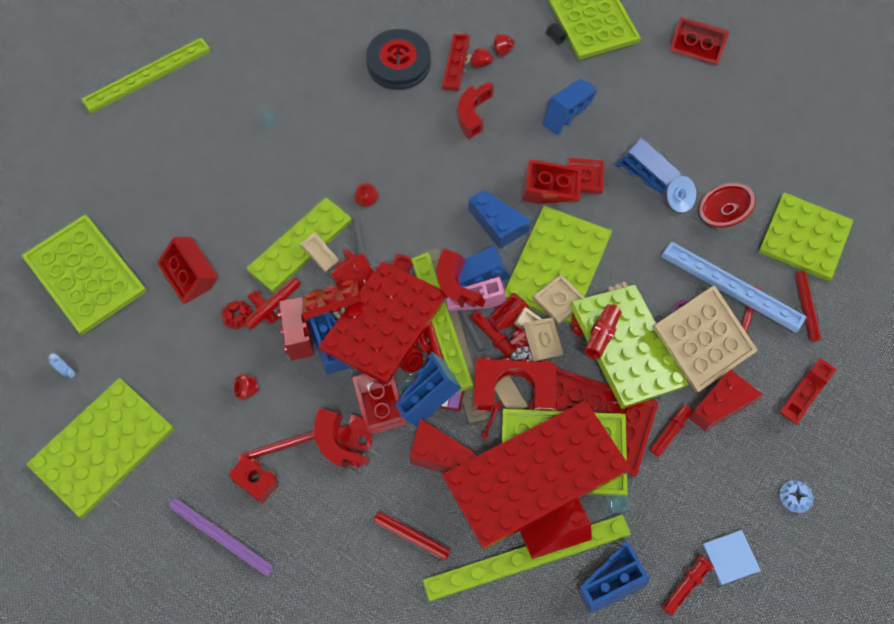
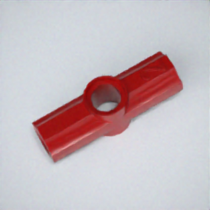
M607 304L600 318L594 324L590 332L591 337L584 349L586 356L589 358L600 359L607 344L613 338L617 330L615 328L622 314L619 306Z

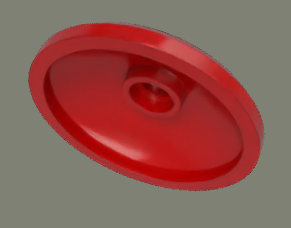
M728 183L718 186L706 194L701 201L699 212L702 220L709 226L716 228L732 227L750 216L755 208L756 199L753 191L748 186L739 183Z

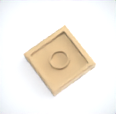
M561 274L533 296V300L554 319L557 325H560L573 314L570 307L572 301L585 298Z
M553 318L523 323L534 362L563 355Z

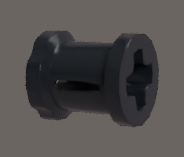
M552 23L547 28L546 35L551 36L555 43L560 45L566 40L567 32L562 31L557 23Z

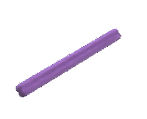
M174 499L170 503L169 508L265 576L272 572L274 567L180 500Z

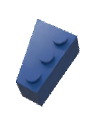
M482 190L469 198L468 210L499 249L529 232L530 219L487 191Z

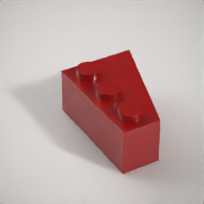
M730 369L694 410L689 419L702 430L707 431L748 406L757 403L763 394Z
M420 419L409 456L410 464L445 473L475 457L473 451Z

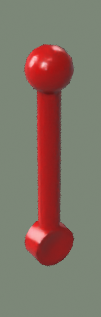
M499 401L494 403L495 409L485 430L481 432L483 439L488 438V431L498 410L502 408V403Z

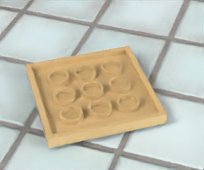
M715 285L652 326L695 393L701 391L758 351Z

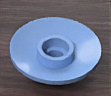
M677 176L668 185V203L676 212H686L691 209L696 199L695 185L690 178Z

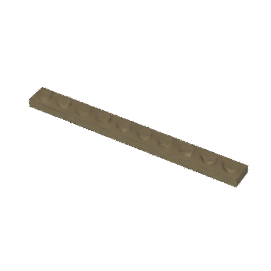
M439 248L421 252V255L429 252L437 275V264L440 258ZM449 311L468 370L475 385V371L457 311ZM474 387L465 390L462 403L469 426L488 421L487 412L473 411Z

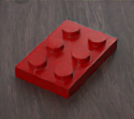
M348 279L340 285H331L322 291H313L303 297L302 307L304 319L306 320L360 302L361 293L358 279Z

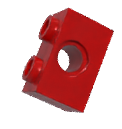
M244 456L228 476L235 484L263 505L279 486L275 480L277 477L270 470L266 472L260 468L261 464L253 457L248 459ZM254 475L260 476L258 481L250 482Z

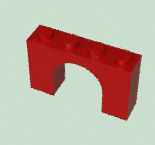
M488 357L476 359L473 411L493 412L495 387L500 380L508 376L522 377L531 384L534 391V410L555 411L556 363H551L548 360L531 362L528 359L511 361L508 358L492 360Z

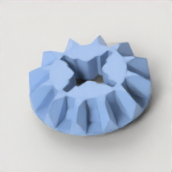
M56 354L48 356L50 359L49 363L65 378L70 377L72 379L75 376V372Z
M796 479L783 484L780 489V500L788 510L802 513L812 506L815 497H813L812 489L806 485V482H800ZM796 489L799 495L804 496L801 497L799 501L795 496L791 495L796 492Z

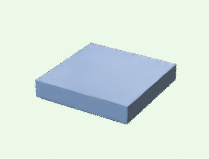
M742 530L702 545L708 561L714 566L713 572L720 586L761 571Z

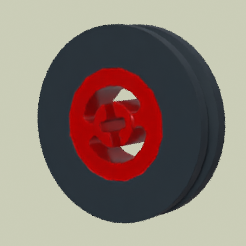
M406 29L384 31L374 37L367 47L366 61L369 75L382 87L392 90L409 89L420 84L430 71V48L425 39L413 31ZM397 54H400L399 65L397 64Z

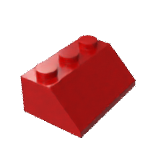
M681 17L670 51L718 65L730 31Z
M173 237L157 262L183 304H187L209 291L218 279L217 274L192 237Z

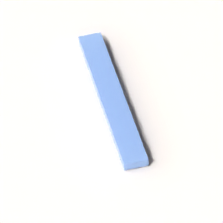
M673 242L669 244L661 256L708 284L715 285L717 289L795 333L798 332L806 319L805 315Z

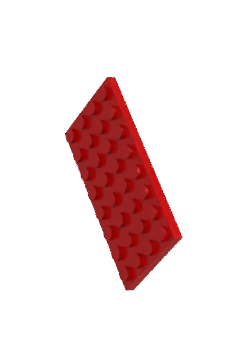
M585 400L443 473L442 478L481 548L485 550L630 472L631 467Z

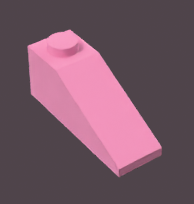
M500 277L463 287L483 296L486 300L483 308L502 305L507 300ZM449 297L446 299L449 311L483 309L477 305L476 307H471L466 303L462 308L452 302Z

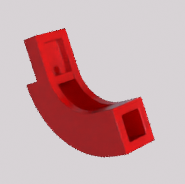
M491 82L479 86L478 89L471 85L460 97L458 103V124L468 140L483 132V120L476 114L475 109L493 97L494 85Z
M444 248L437 264V279L441 289L452 302L462 308L465 303L471 307H476L477 305L483 308L486 300L481 294L460 286L459 276L466 262L461 254Z
M318 408L314 422V437L320 452L330 462L343 468H347V465L360 468L361 465L368 466L370 458L346 451L341 446L338 432L343 416Z

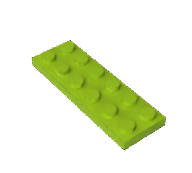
M326 197L246 269L270 292L275 293L312 259L300 245L304 240L316 232L327 245L352 223V218Z

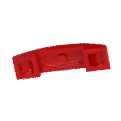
M819 358L779 413L797 425L837 369L822 358Z

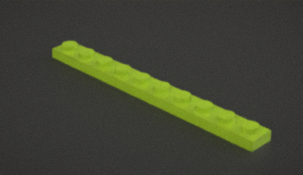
M620 515L591 525L592 540L532 560L525 546L424 579L423 583L429 602L629 537L631 533L624 516Z

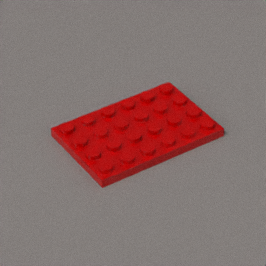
M382 261L361 288V301L347 307L318 347L320 351L387 386L448 296L442 289Z
M556 368L555 411H566L586 400L594 413L625 414L627 462L631 467L627 475L636 478L659 402L650 399L621 409L609 385ZM534 395L528 410H534Z

